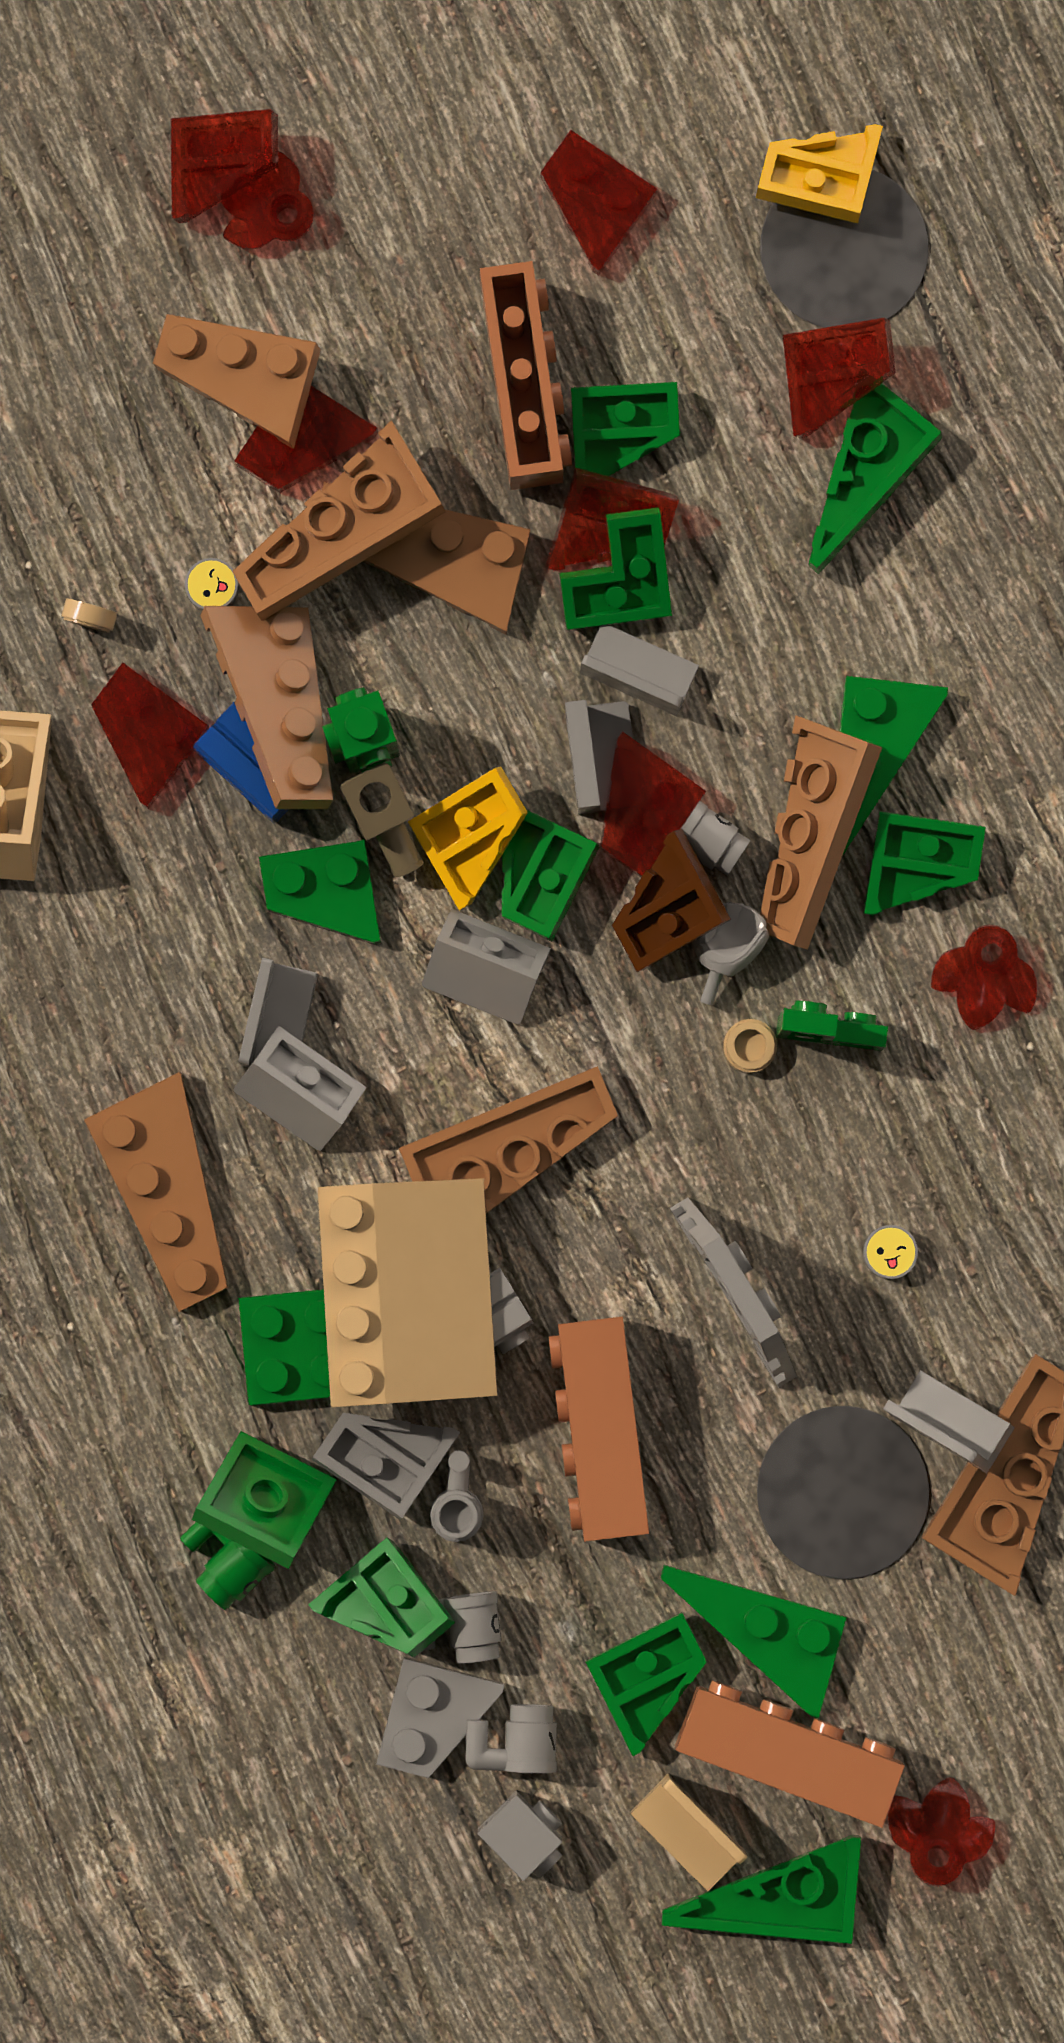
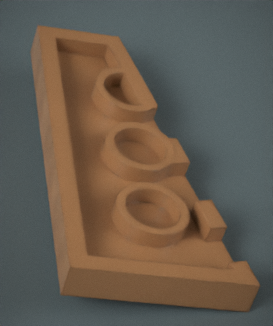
M392 420L378 432L380 438L363 454L358 451L343 466L344 472L323 492L318 489L304 503L306 508L288 525L282 524L232 571L261 621L446 512Z
M324 481L323 487H322V492H323L331 483ZM445 509V513L362 561L399 578V581L417 590L420 589L446 602V605L464 614H469L489 624L491 628L507 635L531 529Z
M795 715L792 734L799 736L795 760H787L784 782L791 785L786 813H778L774 834L778 835L780 841L778 859L769 863L760 915L766 921V929L770 936L808 950L882 747Z
M597 1066L402 1146L399 1150L412 1182L483 1178L487 1214L616 1119L618 1114Z
M181 1072L84 1119L179 1312L229 1288Z
M1037 1354L1032 1355L996 1414L1015 1428L988 1473H984L967 1462L921 1537L1013 1596H1016L1024 1562L1027 1553L1030 1551L1036 1532L1035 1527L1051 1484V1476L1058 1453L1064 1442V1371Z

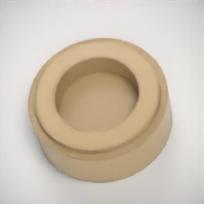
M66 598L61 617H64L63 620L110 633V631H113L118 613Z
M745 1019L735 1023L728 1030L723 1041V1053L727 1062L735 1070L742 1073L751 1074L764 1070L773 1061L777 1052V1040L774 1032L767 1024L756 1019Z

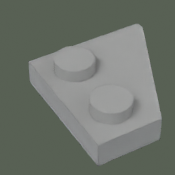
M342 1413L312 1457V1460L401 1520L460 1432L451 1427H430L411 1424L408 1421L380 1420L364 1415Z
M404 1657L376 1765L429 1778L466 1736L467 1720H479L503 1693L505 1683Z

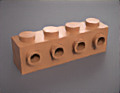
M533 261L480 268V285L510 490L563 483V467L572 466L568 434L558 435L555 415L564 414V404L560 382L550 383L548 363L557 362L553 331L543 332L540 312L549 311L545 279L535 280Z
M623 1316L558 1324L559 1335L548 1336L552 1369L563 1368L565 1389L555 1390L559 1423H570L572 1443L561 1445L565 1477L576 1476L578 1497L568 1498L572 1531L583 1530L584 1542L649 1534Z
M712 1680L709 1689L696 1685L675 1743L676 1751L883 1828L905 1767L900 1760L893 1758L896 1751L895 1748L865 1737L862 1746L842 1739L845 1731L843 1728L814 1718L811 1727L790 1720L793 1714L792 1709L763 1699L760 1708L740 1701L741 1690Z

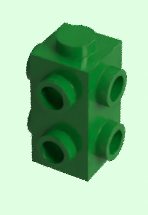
M362 687L337 696L335 698L337 705L327 708L332 723L322 726L335 764L346 761L350 774L357 771L363 773L381 763H388L390 767H393L391 759L399 757L400 753L379 690L368 694L366 688Z

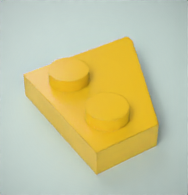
M877 124L868 125L865 127L864 133L836 137L835 131L815 134L807 140L792 138L770 142L756 198L858 224L883 126Z
M500 766L409 820L408 823L457 908L462 910L472 905L528 812Z

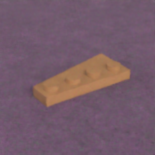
M204 606L200 615L206 632L211 631L218 649L216 653L217 660L223 675L228 674L237 697L234 702L241 721H246L254 741L252 749L275 808L328 809L333 801L325 733L322 728L324 725L308 607H285L261 621L253 606Z

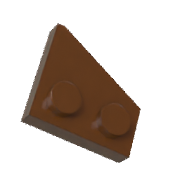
M682 829L667 835L663 842L665 847L652 868L644 872L635 887L634 897L623 906L612 924L637 972L649 968L731 920Z

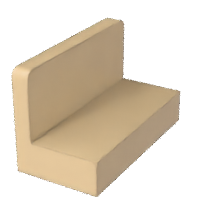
M669 1774L630 1812L707 1891L737 1862L741 1865L748 1858L746 1851Z

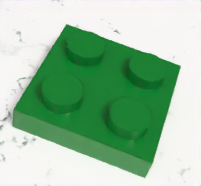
M324 1289L238 1298L248 1405L330 1397Z
M240 1431L196 1507L192 1520L289 1569L331 1494L337 1479Z

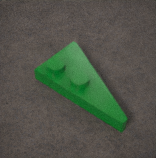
M865 369L859 375L850 418H847L843 443L840 452L837 453L826 492V503L812 542L813 549L808 565L817 574H820L942 439V432Z
M846 676L839 731L880 746L882 750L844 853L948 695V687Z
M665 1564L663 1565L660 1578L806 1713L811 1717L819 1719L847 1617Z
M859 1835L847 1836L662 1909L661 1924L662 1926L852 1944L861 1837Z

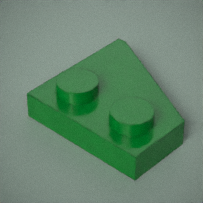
M677 382L571 388L576 491L588 489L680 436Z
M527 810L526 817L502 854V870L504 872L502 917L552 942L600 847L596 842Z
M879 811L864 914L873 915L882 912V910L909 901H916L934 895V893L978 880L986 827Z
M365 840L259 857L266 906L269 912L291 919L295 918L332 932L336 931L367 943H381Z
M388 1537L308 1604L312 1611L414 1658L456 1623L396 1543Z
M682 1612L585 1661L632 1756L639 1754L643 1750L646 1742L657 1727L668 1716L685 1689L693 1682L707 1663Z

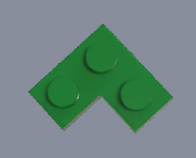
M659 508L606 514L612 566L559 573L567 630L672 616Z
M795 1001L791 1009L784 1008L778 1016L776 1038L882 1051L886 1048L888 1026L876 1025V1015L845 1012L844 1020H838V1015L826 1014V1004L811 1001Z

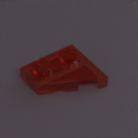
M272 109L171 118L172 219L178 223H187L277 168L278 114Z
M572 130L569 131L540 172L541 180L551 198L556 201L560 208L562 218L571 234L576 237L588 259L592 272L599 276L657 195V188Z
M878 318L783 335L793 436L798 438L808 437L896 373L890 320Z
M311 386L294 449L279 441L276 436L257 426L234 462L240 469L276 492L282 493L301 482L303 477L312 471L325 468L337 461V457L362 442L366 444L373 440L378 433V428Z
M575 468L547 559L548 569L554 571L563 570L565 565L596 560L597 563L610 561L611 555L606 514L659 508L665 547L679 502L677 495Z
M125 663L120 665L91 704L140 803L149 810L194 750L193 746L209 729V726Z
M621 732L615 742L600 849L641 878L647 869L652 868L665 847L663 842L667 835L673 831L680 830L706 793V790L629 735Z

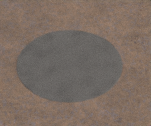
M872 170L858 224L773 203L762 228L760 241L761 262L773 292L795 315L820 327L834 330H855L870 327L888 319L912 298L921 283L927 266L928 235L923 217L910 195L894 180Z
M833 1406L818 1409L801 1416L776 1437L761 1464L757 1484V1501L766 1532L776 1547L789 1560L816 1575L836 1579H852L883 1570L898 1560L910 1548L921 1531L926 1518L929 1502V1483L926 1468L919 1451L899 1426L886 1417L867 1409L852 1406Z

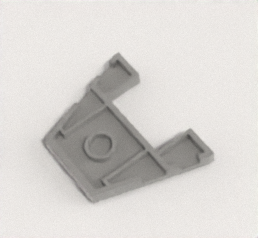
M688 1197L669 1208L694 1250L697 1249L739 1317L755 1344L753 1346L777 1387L779 1388L796 1378V1373L781 1335L773 1323L781 1315L764 1288L757 1292L753 1290L744 1275L752 1270V1267L737 1242L734 1241L726 1245L720 1234Z

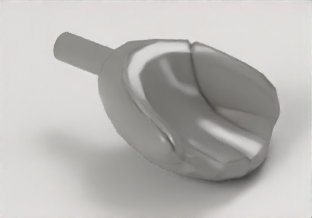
M722 903L731 920L692 942L697 958L703 966L710 969L700 1000L702 1003L713 1005L723 975H736L749 965L765 946L769 938L766 921L751 906H745L743 903Z

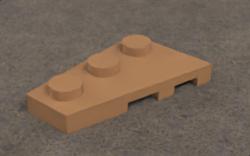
M167 314L153 364L158 371L208 400L212 399L236 413L239 418L253 426L257 425L294 449L321 349L313 341Z

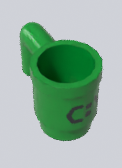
M195 1522L180 1537L181 1541L192 1552L196 1553L213 1535L224 1545L204 1565L206 1570L196 1579L201 1589L222 1609L227 1610L236 1600L241 1602L266 1576L276 1569L275 1564L266 1557Z

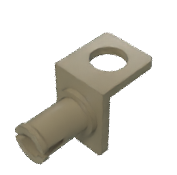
M381 763L341 784L340 788L356 819L355 823L366 841L376 837L392 869L393 876L401 877L421 867L424 864V860L419 855L404 823L415 816L389 764ZM373 782L386 785L391 795L390 802L371 812L365 810L360 803L362 789Z

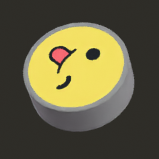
M206 558L198 561L189 569L185 579V590L190 602L198 610L203 611L204 606H232L236 601L239 593V582L232 572L234 569L227 562L217 558Z
M896 1225L879 1227L871 1232L865 1240L863 1246L864 1262L867 1268L880 1278L896 1279L911 1271L917 1261L918 1248L916 1241L902 1227Z

